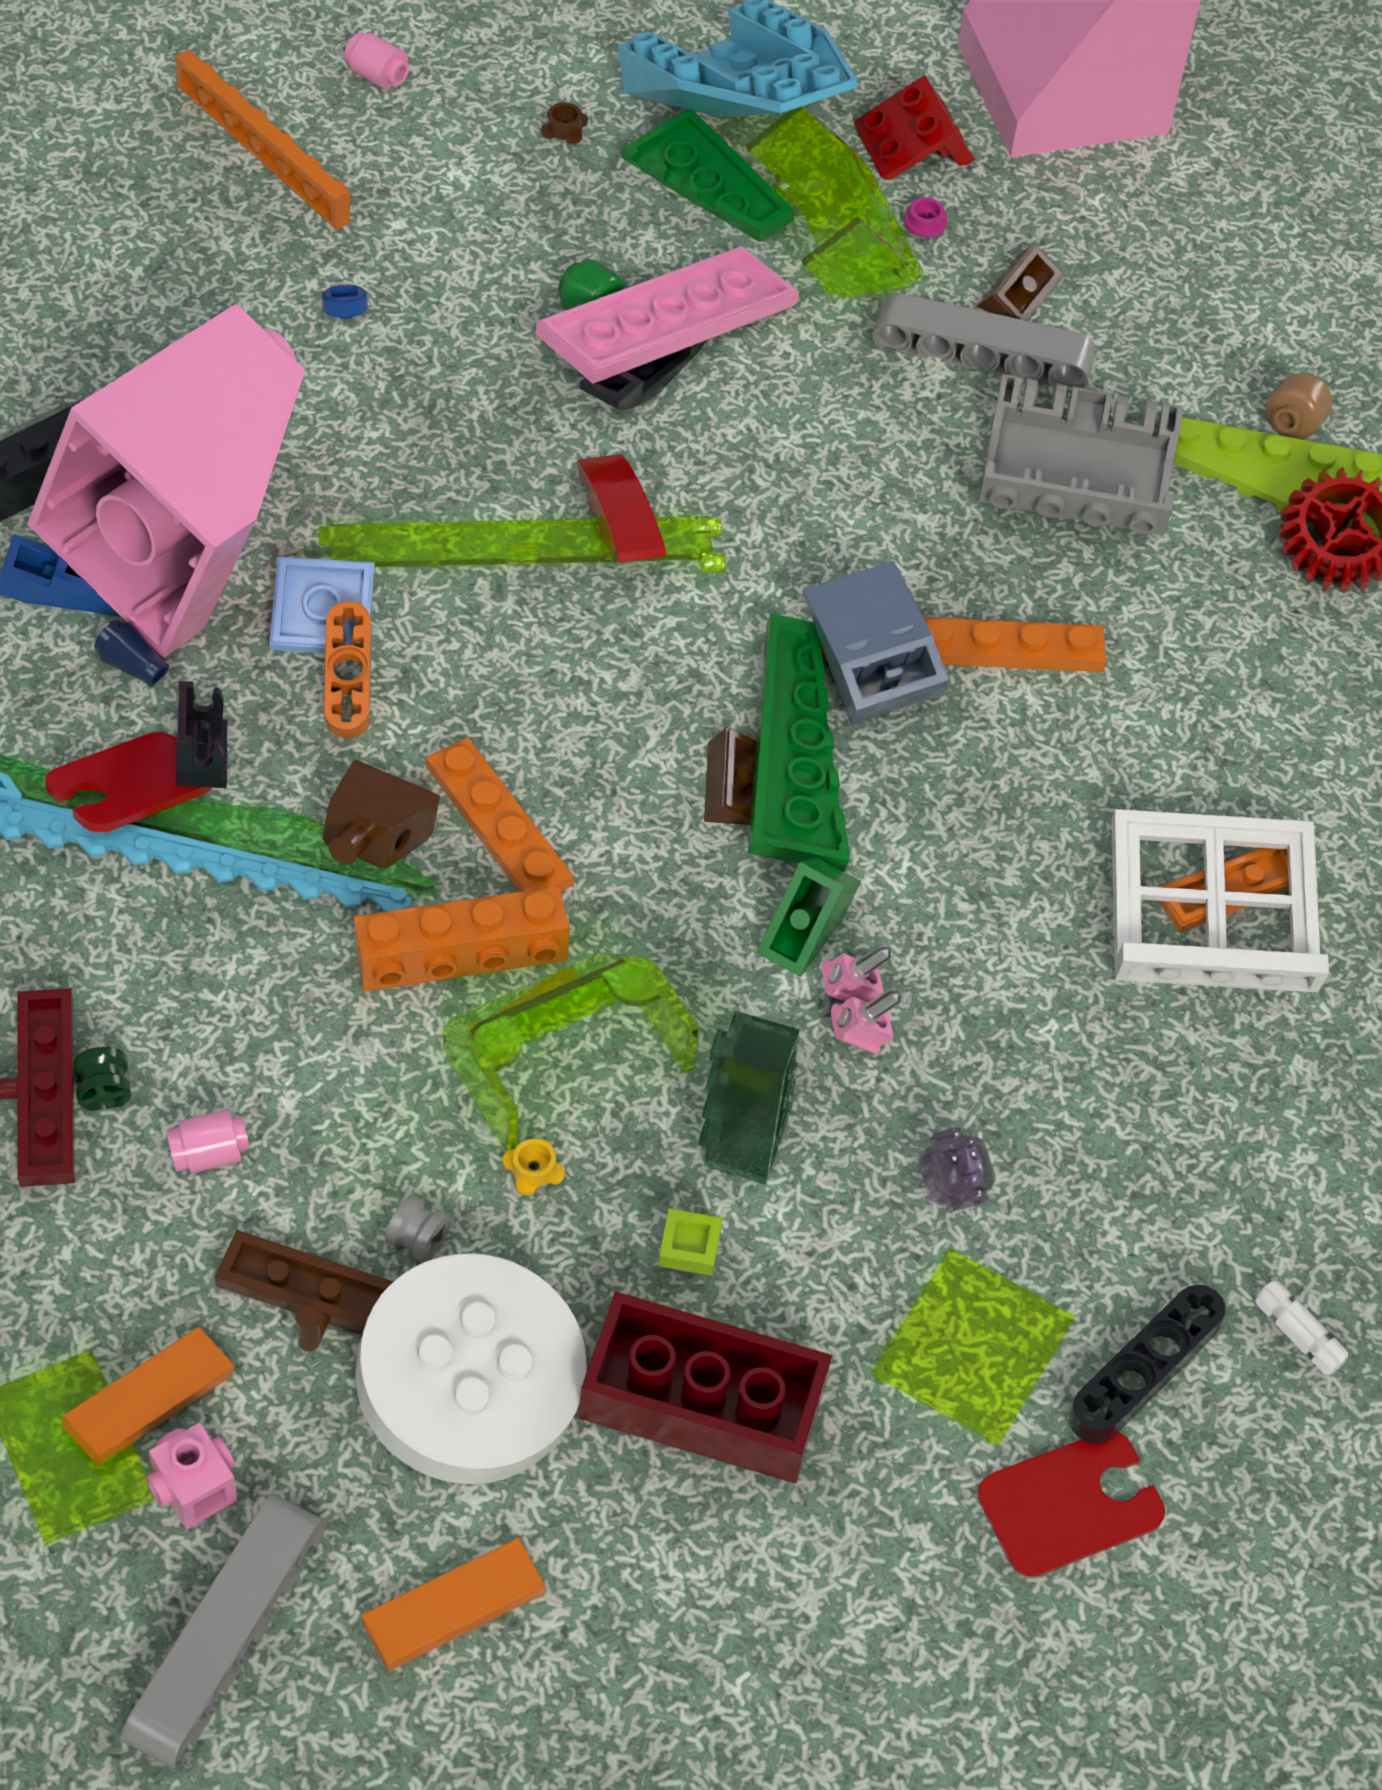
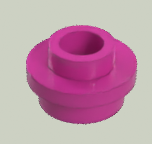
M923 197L914 200L904 214L906 229L919 237H936L942 234L947 226L948 219L944 207L933 198Z

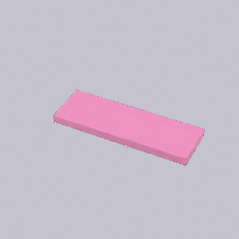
M743 246L539 320L537 321L535 335L594 384L796 306L799 292Z

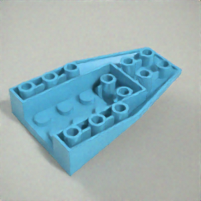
M744 0L743 5L728 9L732 41L715 42L710 46L711 49L699 53L686 52L653 32L636 34L632 37V41L617 46L623 88L626 94L718 117L784 113L858 87L856 76L827 30L810 22L809 19L792 13L788 8L781 7L769 0Z

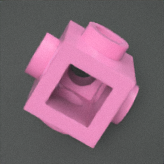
M201 1423L187 1430L176 1429L167 1433L157 1442L154 1448L148 1450L152 1473L146 1476L147 1484L161 1507L170 1503L186 1530L237 1502L235 1477L230 1469L235 1467L233 1458L223 1440L219 1436L211 1440Z

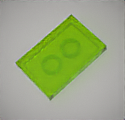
M92 1350L0 1386V1438L44 1546L155 1501L133 1444H130L97 1466L62 1426L64 1414L107 1387Z

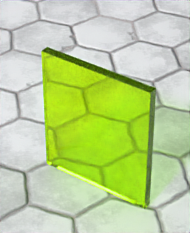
M950 1248L871 1375L875 1376L877 1381L888 1383L986 1438L988 1443L999 1446L1076 1316Z

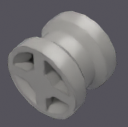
M412 1194L401 1203L387 1227L385 1242L395 1248L404 1246L410 1249L413 1258L424 1263L433 1257L446 1239L451 1227L452 1217L441 1210L432 1212L426 1209L424 1201Z

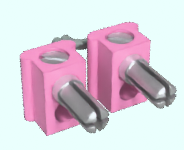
M881 943L857 959L843 953L832 961L825 960L821 968L826 994L825 1007L818 1015L821 1019L820 1024H829L838 1040L874 1054L880 1051V1046L894 1038L888 1011L902 1003L904 999L902 992L897 987L893 986L885 992L883 990L879 967L894 957L890 945ZM833 998L841 1000L844 1003H842L841 1005H833Z

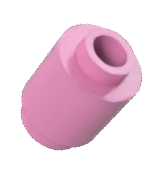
M359 32L349 40L346 46L344 60L350 65L351 70L381 88L388 90L393 85L398 86L402 84L409 72L407 53L375 34Z
M229 1108L178 1121L179 1127L166 1130L176 1172L190 1169L191 1174L240 1162L242 1159L239 1150L250 1148L242 1116L232 1119Z

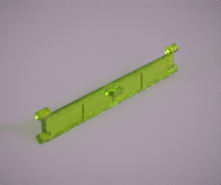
M655 517L666 546L667 556L636 560H700L701 573L726 572L725 553L713 554L711 536L722 535L721 517ZM598 519L369 523L319 526V545H331L332 560L374 562L375 567L618 562L600 538Z

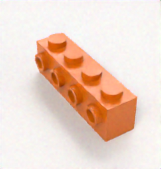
M560 886L353 916L355 953L363 992L568 961L570 927Z

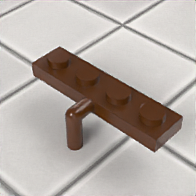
M236 1230L215 1275L216 1287L296 1313L298 1344L302 1350L307 1352L314 1351L319 1347L328 1324L362 1335L375 1303L382 1293L394 1282Z

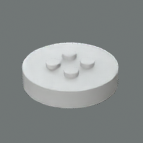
M469 1253L438 1257L413 1267L397 1278L382 1293L367 1319L358 1347L355 1367L356 1389L360 1406L372 1431L381 1443L403 1463L416 1471L439 1480L459 1484H484L503 1480L521 1473L543 1459L557 1445L568 1429L580 1404L581 1387L587 1372V1357L584 1340L576 1318L562 1297L541 1277L521 1265L499 1257Z

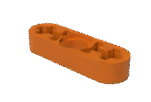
M344 601L336 604L331 608L326 618L324 714L328 729L334 735L341 738L360 736L370 725L372 626L368 610L360 603L353 601ZM347 619L355 620L356 626L353 628L354 645H345L343 627ZM347 660L355 661L361 665L362 671L358 677L352 680L340 679L334 673L339 663ZM343 695H352L354 714L351 717V722H342L340 715L343 713L344 706Z

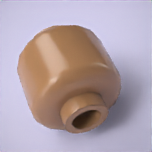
M1304 372L1295 373L1285 378L1271 393L1266 402L1265 413L1268 423L1280 435L1306 439L1314 434L1327 419L1332 410L1333 399L1329 388L1321 379Z

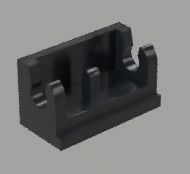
M179 681L175 786L227 788V719H223V693L218 687H215L212 692L213 702L208 706H199L194 702L196 699L194 683L192 681Z

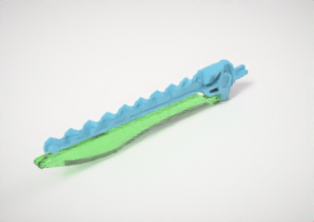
M0 755V837L2 836L5 840L20 839L22 835L27 833L36 835L48 849L64 847L65 843L72 842L79 844L90 857L105 856L106 852L110 850L121 852L133 866L149 864L148 861L157 859L164 861L175 874L190 873L191 869L195 867L205 869L218 883L234 881L235 877L242 876L247 877L260 891L276 890V886L280 884L290 886L303 900L319 898V895L322 893L332 894L345 908L361 907L362 903L367 901L376 903L384 912L406 909L412 905V897L406 896V892L422 896H432L435 892V879L433 876L426 877L401 860L389 868H379L358 858L348 865L337 862L331 856L329 846L322 839L325 824L277 808L188 800L115 830L93 832L84 828L72 817L73 808L84 804L99 803L105 800L104 794L95 790H83L75 793L72 798L57 803L45 790V776L51 771L50 769Z

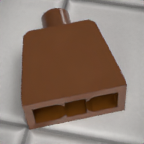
M355 759L330 799L322 839L329 846L331 856L341 864H351L358 858L379 868H389L430 838L434 831L441 795Z

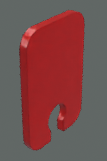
M165 732L147 733L54 768L45 776V790L57 803L68 800L75 793L83 790H95L105 795V800L99 803L84 804L73 808L72 817L84 828L93 832L115 830L204 795L211 791L212 788L175 786L177 738Z
M1119 1432L1112 1439L1104 1443L1095 1444L1080 1439L993 1472L983 1478L977 1495L979 1503L1009 1563L1017 1572L1030 1577L1046 1574L1151 1533L1160 1527L1165 1518V1507L1154 1484L1138 1490L1137 1494L1127 1501L1113 1500L1103 1492L1100 1485V1477L1103 1472L1109 1468L1118 1467L1125 1469L1140 1463V1458L1132 1443Z

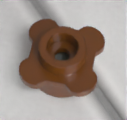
M566 102L557 103L547 111L548 121L547 124L541 127V134L547 139L558 138L566 140L570 144L579 143L582 140L581 130L588 125V117L574 104Z

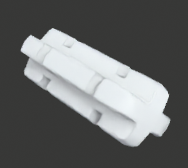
M1274 1280L1264 1286L1255 1299L1256 1305L1268 1317L1274 1314L1277 1318L1275 1324L1305 1355L1311 1352L1315 1356L1311 1361L1324 1374L1330 1375L1336 1372L1345 1363L1349 1355L1348 1351L1335 1338L1329 1340L1326 1337L1329 1332L1298 1300L1293 1303L1289 1300L1292 1294L1280 1282Z

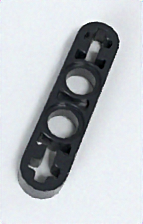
M1192 1285L1183 1289L1077 1393L1070 1410L1069 1423L1072 1431L1078 1438L1095 1444L1104 1443L1112 1439L1217 1334L1225 1316L1226 1305L1216 1290L1204 1285ZM1201 1306L1209 1310L1207 1316L1204 1314L1199 1315L1191 1323L1189 1330L1184 1326L1191 1308L1194 1310L1199 1309ZM1155 1337H1168L1176 1342L1180 1352L1173 1356L1161 1355L1152 1348L1150 1341ZM1124 1370L1135 1371L1144 1378L1146 1386L1139 1390L1126 1389L1117 1381L1116 1374ZM1108 1396L1112 1402L1108 1406L1105 1419L1100 1416L1094 1420L1087 1418V1410L1092 1413L1096 1412L1105 1403Z

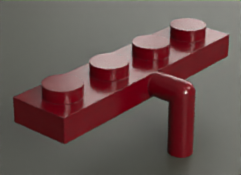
M71 988L17 992V1077L0 1078V1100L17 1099V1176L20 1187L75 1183L74 1022Z

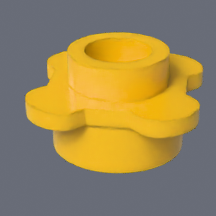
M525 1140L515 1150L510 1149L503 1156V1167L512 1172L516 1179L515 1189L521 1195H533L537 1188L549 1183L558 1185L565 1178V1168L563 1165L556 1163L555 1151L548 1140ZM531 1164H537L539 1168L537 1170H531L529 1166Z

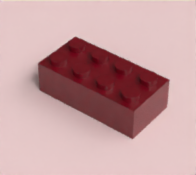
M615 1291L581 1387L578 1419L796 1484L826 1387L832 1355Z

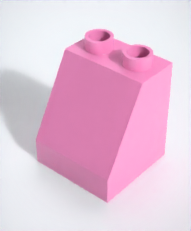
M970 0L963 9L958 47L1010 157L1169 134L1201 0Z
M237 303L71 407L27 523L127 623L132 622L147 642L163 658L204 629L257 519L305 373V369L296 361L293 349L286 339L272 329L261 328Z

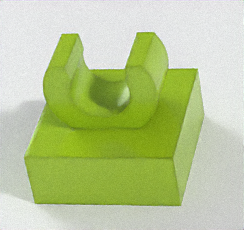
M669 1208L658 1266L713 1276L723 1218Z

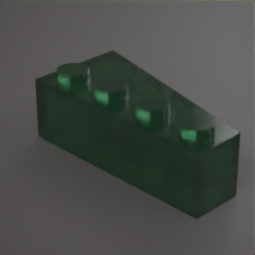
M739 1011L734 1012L728 1031L718 1029L709 1057V1061L713 1063L706 1083V1090L709 1092L702 1113V1118L705 1121L698 1144L707 1148L704 1167L766 1185L795 1101L796 1094H794L797 1079H794L798 1064L796 1058L798 1055L800 1029Z

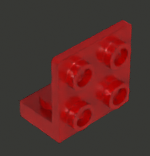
M923 75L854 121L880 175L885 180H892L937 150H939L944 159L951 155L959 167L968 165L975 160L946 104L926 75Z

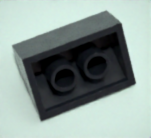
M83 400L61 404L0 434V522L35 504L71 407Z

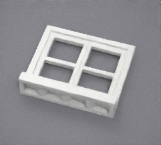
M1115 809L1112 816L1115 980L1319 992L1329 974L1328 954H1320L1313 821ZM1140 840L1204 844L1205 890L1141 886ZM1223 845L1287 849L1289 895L1225 891ZM1141 900L1206 904L1207 947L1142 943ZM1226 905L1290 909L1292 952L1227 948Z

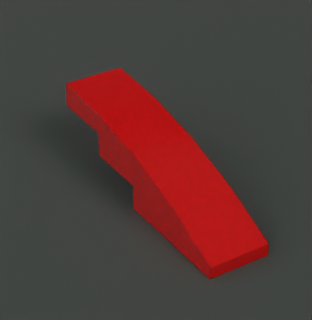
M623 454L577 460L579 478L588 489L589 508L599 520L600 538L617 561L622 563L666 557V546L650 503L633 468Z

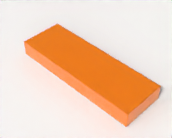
M1258 848L1224 861L1225 891L1277 895L1289 891L1287 849ZM1201 870L1160 887L1205 890V871ZM1158 901L1179 933L1206 923V904ZM1226 905V915L1248 906Z
M197 1327L64 1414L62 1426L93 1462L99 1466L233 1375L235 1365L204 1331Z
M517 1538L362 1614L361 1623L387 1672L545 1594L546 1585L520 1539Z

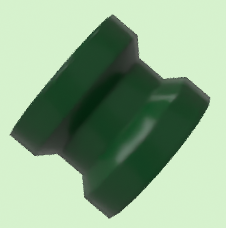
M95 1047L85 1050L75 1057L73 1061L74 1074L81 1081L76 1088L77 1101L83 1109L95 1111L122 1107L128 1103L131 1098L130 1082L124 1077L128 1070L126 1054L122 1050L114 1047Z

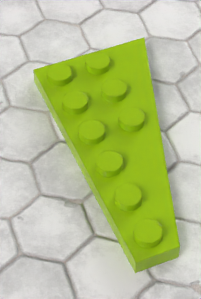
M1182 417L1174 464L1207 479L1214 477L1237 487V492L1250 498L1255 495L1276 505L1275 509L1281 512L1283 507L1289 505L1288 499L1290 494L1294 490L1301 491L1302 482L1307 477L1317 482L1318 475L1323 470L1334 479L1337 470L1344 467L1349 478H1354L1355 474L1362 469L1364 473L1363 481L1369 484L1372 480L1380 477L1381 486L1379 491L1382 492V454ZM1335 503V505H1345L1342 503ZM1364 513V522L1373 529L1372 534L1380 538L1376 524L1367 513ZM1353 520L1350 521L1346 528L1343 527L1339 532L1336 531L1335 536L1350 528Z

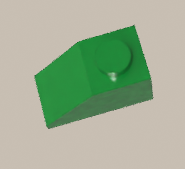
M820 858L799 862L756 953L801 977L842 922L861 880Z

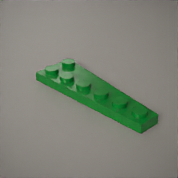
M771 613L766 625L747 853L794 863L820 858L845 872L850 854L844 810L840 809L838 789L840 781L838 770L834 769L832 755L835 745L833 732L829 731L827 712L829 702L827 688L823 682L825 673L820 639L814 622Z

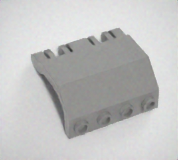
M1002 374L979 502L989 503L1001 509L1017 508L1038 512L1050 518L1061 516L1083 520L1094 526L1110 525L1127 528L1144 535L1153 533L1165 535L1174 500V494H1169V487L1183 406L1163 403L1157 435L1152 436L1158 402L1147 400L1141 416L1142 426L1124 423L1129 408L1128 397L1118 395L1112 427L1108 428L1107 424L1112 401L1111 393L1072 387L1067 418L1064 420L1061 418L1067 390L1066 385L1057 384L1052 394V409L1033 406L1038 395V380L1027 379L1022 410L1019 412L1016 411L1022 377Z

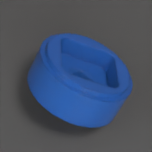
M348 284L327 288L322 293L323 312L326 315L343 320L361 315L368 310L367 292L360 286Z

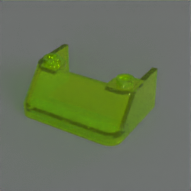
M805 106L788 111L745 145L748 152L772 171L777 181L773 185L774 190L789 205L794 204L803 212L819 247L803 258L801 262L807 270L817 277L822 288L831 297L838 294L841 298L845 299L907 287L924 275L898 220L869 166L850 146Z
M611 952L598 953L456 1015L446 1023L443 1029V1050L505 1152L510 1149L515 1150L517 1147L519 1109L496 1072L512 1065L518 1059L522 1045L621 1002L629 1006H640L683 1073L687 1074L694 1071L699 1027L660 968L653 961L640 956Z

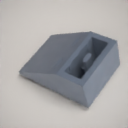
M894 560L803 589L802 592L851 724L942 696L949 682L933 635Z

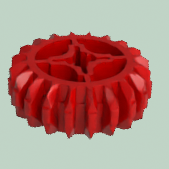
M1344 467L1337 470L1334 479L1323 470L1319 473L1317 482L1307 477L1302 482L1301 491L1294 490L1290 494L1288 499L1289 505L1283 507L1280 518L1284 523L1280 525L1279 536L1281 539L1286 540L1282 546L1283 555H1295L1291 562L1292 569L1307 568L1305 574L1306 582L1314 580L1318 575L1323 577L1322 587L1326 590L1331 586L1332 581H1339V587L1344 593L1349 590L1351 581H1354L1363 590L1368 586L1370 577L1377 582L1382 580V492L1379 491L1381 486L1380 477L1372 480L1369 484L1363 481L1364 473L1362 469L1355 474L1354 478H1349ZM1335 503H1342L1345 505H1335ZM1364 513H1367L1376 524L1380 538L1373 535V529L1364 522ZM1353 520L1351 527L1345 529L1344 532H1340L1334 539L1336 531L1339 532L1343 527L1346 528L1350 521ZM1306 521L1314 525V531L1322 537L1324 541L1322 547H1319L1310 536ZM1350 554L1352 555V557H1343L1339 555Z

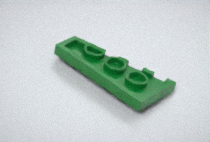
M686 109L621 148L622 159L758 242L794 221V209L693 110Z

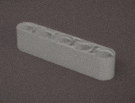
M902 293L890 294L884 298L873 331V341L881 349L887 346L898 349L897 352L926 359L928 356L941 358V362L966 368L977 366L985 368L984 372L998 375L1022 376L1038 380V384L1052 387L1060 384L1071 388H1085L1095 354V344L1092 339L1079 332Z
M275 1494L270 1495L265 1500L133 1708L123 1729L122 1741L175 1770L183 1765L185 1760L180 1758L189 1742L194 1745L196 1744L217 1710L212 1706L221 1691L228 1692L248 1659L243 1656L252 1641L258 1643L279 1609L274 1606L283 1591L289 1593L309 1559L304 1556L312 1543L318 1545L321 1541L326 1526L325 1519Z

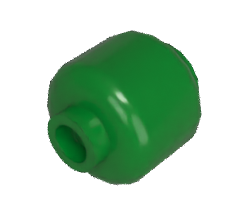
M587 259L580 263L575 262L565 270L559 281L558 289L561 293L562 306L569 310L625 289L624 280L617 273L594 259Z

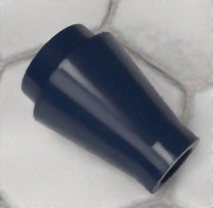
M120 619L113 620L101 631L95 641L94 649L100 653V660L143 681L149 687H153L169 670V664L160 658L132 622L124 623Z

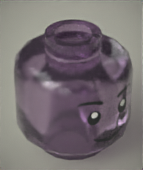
M960 1128L947 1129L931 1136V1146L925 1149L918 1159L920 1172L931 1202L937 1205H946L948 1212H955L978 1206L987 1201L989 1198L987 1192L993 1188L996 1175L983 1139L975 1135H962Z

